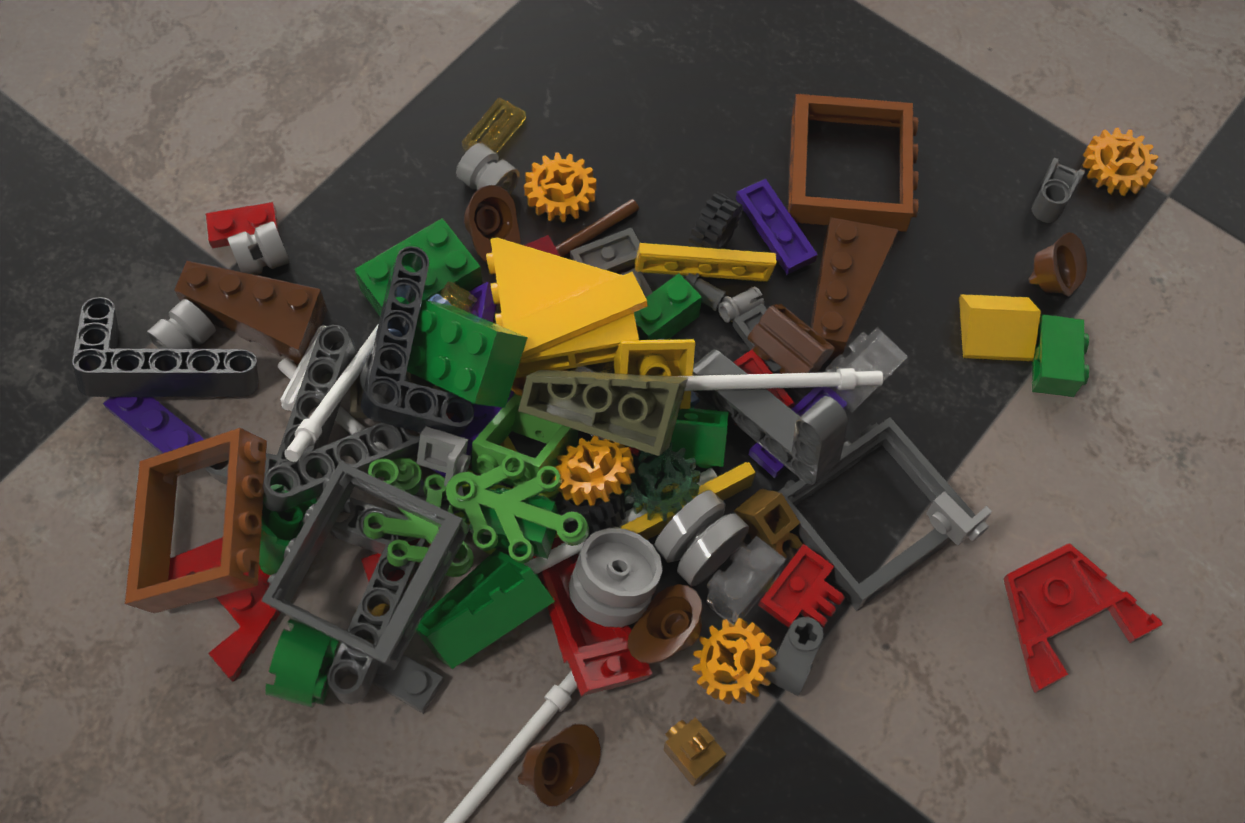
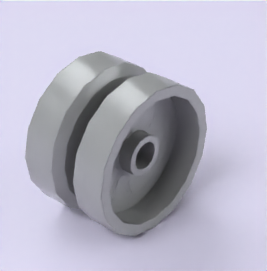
M712 490L699 494L686 504L665 526L654 544L657 553L667 563L680 560L677 569L678 574L691 587L698 585L713 574L739 547L749 531V526L736 513L723 516L725 503Z
M607 528L596 531L584 541L569 581L570 599L577 611L594 623L605 627H624L633 624L647 610L651 597L658 585L663 571L661 558L654 546L640 534L619 528Z

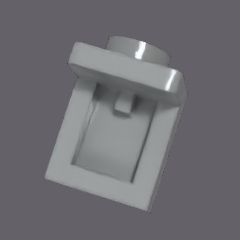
M426 426L420 434L417 464L446 473L444 486H447L449 480L454 475L468 471L471 456L466 455L468 439Z
M944 491L932 502L926 514L929 516L932 526L939 533L946 534L959 546L967 538L972 542L975 541L988 529L989 525L985 521L992 513V510L986 506L971 518Z

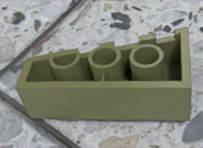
M538 370L526 377L518 411L660 456L670 446L688 377Z

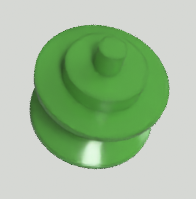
M409 458L392 460L399 470L398 484L407 493L413 496L417 494L421 487L422 475L419 465Z

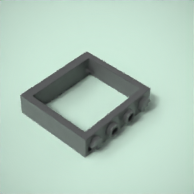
M891 417L879 425L876 423L873 426L871 424L861 432V438L855 442H844L840 461L815 484L810 485L801 479L796 483L794 480L786 482L784 488L778 491L783 494L800 522L791 532L800 539L802 544H805L834 565L828 577L856 611L952 540L946 534H941L934 529L859 584L795 507L877 448L883 446L931 502L945 491L971 518L975 516L974 512Z
M340 461L331 478H325L323 492L317 503L311 505L307 510L303 520L304 526L299 535L287 545L284 552V561L278 572L268 579L267 582L270 583V586L261 601L273 609L395 670L470 528L462 518ZM354 487L440 527L377 646L290 603Z

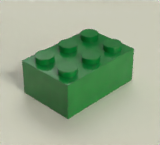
M443 218L354 269L361 292L379 316L381 315L391 269L399 251L405 247H418L427 254L429 259V268L422 300H429L435 294H440L453 306L464 299L466 292L483 284L481 266ZM403 266L409 272H416L410 266ZM396 297L400 303L409 304L405 298Z
M422 300L407 371L474 404L505 408L528 337L455 306Z

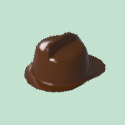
M487 185L478 189L473 194L464 213V224L472 237L476 252L483 261L487 262L486 254L492 253L490 239L500 238L520 244V233L514 200L508 191L496 185Z
M1068 232L1063 234L1053 245L1035 254L1034 271L1028 279L1029 283L1039 284L1045 293H1063L1067 297L1071 296L1083 283L1087 272L1086 252L1080 238L1076 234Z
M674 585L665 588L654 597L628 636V649L635 659L649 664L662 662L672 657L678 651L689 648L697 641L702 630V600L697 591L686 585Z
M573 724L563 729L550 740L538 742L530 747L525 754L522 773L517 777L518 782L521 785L527 786L530 791L536 794L539 801L547 807L559 806L584 786L595 774L601 754L598 736L592 728L585 724Z

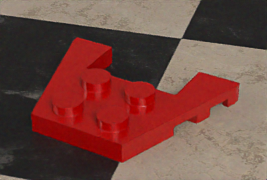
M223 537L171 557L168 581L220 567ZM260 566L258 586L216 597L240 625V628L208 653L232 682L242 672L241 667L251 653L254 654L260 645V639L271 622H275L281 613L261 601L270 586V583L267 581L272 575L264 573Z
M1070 543L1008 573L1003 578L1030 683L1035 693L1068 675L1048 643V639L1104 610L1110 612L1129 643L1163 625L1161 620L1153 613L1149 615L1136 604L1137 600L1127 591L1122 592L1106 579L1107 574Z

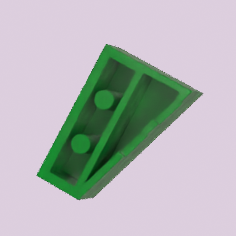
M496 549L424 614L416 632L434 655L453 669L555 602V600L532 568L523 563H517L511 556Z

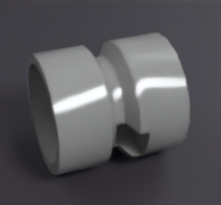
M483 143L472 146L461 158L456 170L457 178L472 189L478 190L487 185H496L508 191L509 194L514 191L520 177V173L515 167L504 159L499 161V156Z
M274 221L256 227L252 235L244 231L228 237L236 262L243 273L259 275L263 273V268L266 266L273 270L290 263ZM258 243L263 257L253 260L248 246Z
M182 299L169 311V320L160 319L147 331L149 339L158 349H193L194 344L203 345L216 333L214 325L207 316L187 299Z

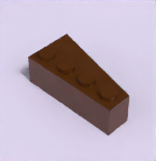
M830 218L824 240L810 328L835 347V350L828 358L829 360H841L885 261L889 256L898 229Z
M186 261L175 287L179 300L187 299L207 316L212 324L222 329L227 328L249 342L254 341L265 346L268 351L280 357L283 355L293 360L296 365H299L317 329L322 325L327 312V306L321 289L192 261Z

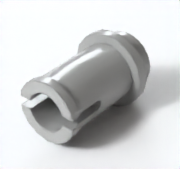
M754 286L732 298L729 296L724 297L722 302L718 304V310L722 319L725 322H733L735 318L762 303L764 305V298L756 299V297L762 295L760 290Z

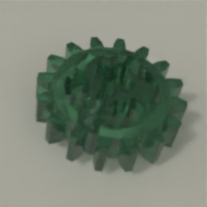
M670 442L669 448L660 456L639 450L638 457L632 454L635 472L629 474L632 482L620 485L621 490L626 491L624 493L625 504L635 502L633 505V512L635 514L640 513L644 509L647 511V520H652L655 513H659L661 519L667 521L668 512H673L676 515L682 509V505L685 506L693 500L692 496L699 495L700 485L696 483L700 482L701 474L700 471L694 470L696 467L695 458L685 460L686 449L681 448L674 452L673 443ZM673 465L680 470V472L676 471ZM665 472L662 482L659 483L658 489L655 490V483L658 482V479L661 478L662 473ZM639 489L644 490L645 493L647 494V497L644 496V495L639 491Z

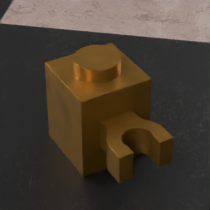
M760 489L734 510L749 526L748 534L752 540L769 544L770 552L775 560L783 561L787 558L782 550V545L786 540L790 547L796 549L803 545L795 534L790 533L800 522L782 493Z
M696 717L687 724L684 720L679 721L665 734L668 740L664 744V752L693 787L724 762L726 753Z

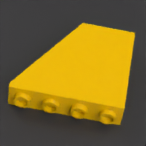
M500 238L490 239L492 253L486 254L489 273H496L497 283H491V291L494 304H500L501 313L495 314L496 324L500 326L623 276ZM634 312L521 359L515 378L525 377L538 370H564L614 361L620 341L639 340Z

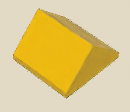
M960 295L963 358L1032 361L1034 359L1041 311L1029 297Z
M694 339L620 341L614 356V371L616 374L693 376ZM691 391L684 392L680 409H690Z

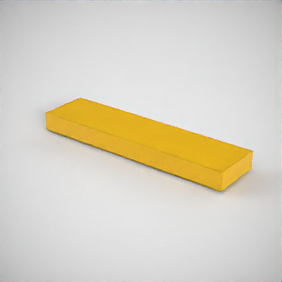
M649 243L639 244L635 259V271L671 275L680 273L688 276L689 273L694 275L699 273L701 277L767 282L776 265V253Z
M630 272L502 325V327L528 337L521 359H524L648 307V303L633 272Z
M745 462L621 526L620 529H627L649 540L660 534L671 519L699 494L712 490L724 501L751 487L756 472L750 462Z

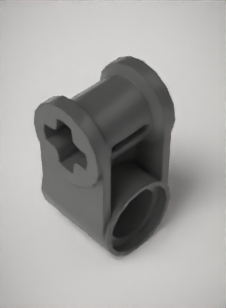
M1054 157L1041 183L1042 187L1032 205L1033 215L1045 223L1057 221L1077 189L1085 170L1079 169L1076 171L1060 164L1059 159Z
M800 617L791 624L780 649L777 648L776 656L771 661V664L776 667V671L766 672L765 674L770 683L799 696L812 669L815 655L822 643L823 629L819 622L810 617ZM803 631L810 634L805 645L798 642Z

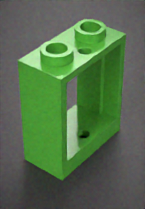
M517 394L507 402L506 407L499 411L472 442V471L483 474L500 466L503 459L510 454H517L523 459L526 464L525 474L520 479L512 480L508 478L502 481L514 487L536 478L539 470L545 466L554 467L559 465L558 455L567 456L568 451L566 447L568 445L573 447L578 445L579 430L518 411L522 396ZM512 431L547 444L536 458L500 446ZM517 461L511 462L507 470L512 473L518 471L520 463ZM546 474L543 478V483L547 484L554 474Z

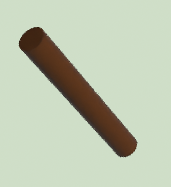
M631 199L555 246L560 256L565 257L571 250L581 247L639 210L638 204L634 199Z

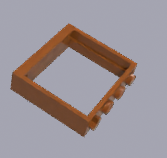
M796 94L792 110L788 212L796 223L829 225L830 218H837L898 229V231H907L911 218L917 217L918 199H913V191H916L918 185V171H913V163H916L918 157V144L913 143V136H916L918 129V117H913V103ZM808 120L900 127V204L805 196Z
M237 428L140 461L125 597L126 605L151 613H158L258 586L267 440L242 428ZM229 460L221 566L168 581L178 476Z

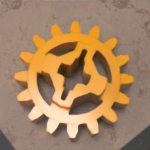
M1115 128L1112 135L1105 129L1099 137L1094 136L1083 154L1086 158L1083 168L1090 169L1087 174L1088 179H1098L1096 183L1097 188L1103 185L1108 186L1109 194L1114 189H1119L1122 196H1125L1129 189L1136 194L1141 187L1146 188L1158 169L1154 165L1158 155L1150 154L1154 146L1152 144L1144 145L1142 143L1145 138L1143 135L1138 138L1132 137L1133 131L1130 129L1126 134H1121L1120 129Z
M555 153L554 160H550L547 156H542L543 164L539 165L534 162L532 164V172H526L525 175L526 184H524V190L529 207L536 206V214L538 216L547 212L549 221H552L555 215H559L561 221L565 222L566 215L568 214L577 219L579 218V209L588 212L589 202L595 201L596 178H593L592 167L585 168V160L583 159L578 160L576 163L573 162V154L570 153L566 159H561L559 153Z
M595 435L590 442H586L583 438L579 439V445L576 448L568 445L566 447L568 455H558L559 465L554 466L562 478L558 491L562 492L566 501L573 498L575 505H580L584 499L588 500L590 506H594L597 498H602L603 501L608 502V494L614 492L620 495L622 493L620 485L630 484L632 481L629 474L635 472L634 459L629 447L607 439L600 440Z
M742 618L737 619L735 626L729 620L724 619L721 630H718L713 625L710 626L709 629L712 636L709 639L700 637L699 641L704 647L702 650L693 652V655L700 660V663L692 667V670L701 676L697 680L698 685L707 689L706 693L714 699L719 698L726 704H731L733 697L741 704L746 703L747 693H751L756 698L760 696L757 686L760 683L769 686L770 681L765 677L766 672L776 671V667L768 662V659L776 656V651L768 646L772 641L770 637L764 632L761 633L762 629L752 622L748 625ZM732 680L738 682V683H735V684H728V683H730Z

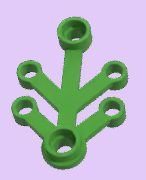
M510 454L503 459L500 466L479 476L471 472L458 473L449 480L446 486L448 501L455 508L466 511L474 530L473 541L483 551L495 548L498 543V535L492 527L487 525L480 505L496 511L510 543L509 554L517 563L529 562L534 555V548L524 538L515 517L557 531L560 539L565 544L571 546L583 543L589 534V527L585 518L577 512H567L564 515H559L523 502L544 491L552 492L560 487L562 478L558 470L553 466L541 468L536 478L502 494L487 490L508 478L516 480L525 474L526 464L523 459L517 454ZM511 462H519L520 468L518 471L512 473L507 470ZM546 474H555L556 479L552 484L547 485L543 483V478ZM462 485H470L471 490L467 495L460 496L458 494L459 488ZM569 521H576L578 523V528L573 533L565 531V525ZM484 532L492 534V539L487 544L479 542V538ZM521 544L527 545L528 551L526 555L517 557L515 555L516 547Z
M377 459L369 465V475L375 478L385 477L388 481L384 482L405 491L397 482L399 470L393 461ZM438 474L428 476L423 489L426 502L441 508V500L446 494L445 478ZM432 484L439 485L441 489L433 490L429 486ZM450 504L448 512L454 514V511L459 510ZM402 509L400 511L408 520L385 517L378 512L370 513L364 519L363 532L371 539H379L387 533L424 538L431 545L439 531L438 526ZM459 510L465 514V516L460 518H462L467 524L469 522V518L466 514V511ZM376 522L379 523L382 527L379 529H373L369 526V524ZM394 540L388 546L387 560L391 565L397 567L404 566L409 561L422 562L429 547L410 546L404 540ZM464 541L455 556L460 562H452L446 576L460 577L471 569L474 556L472 550ZM402 550L405 552V555L398 557L393 554V551Z

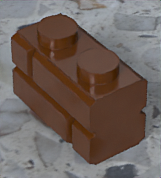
M782 304L771 305L747 338L755 345L753 351L759 357L766 361L772 359L781 367L779 370L780 374L818 373L822 365L835 350L834 346Z

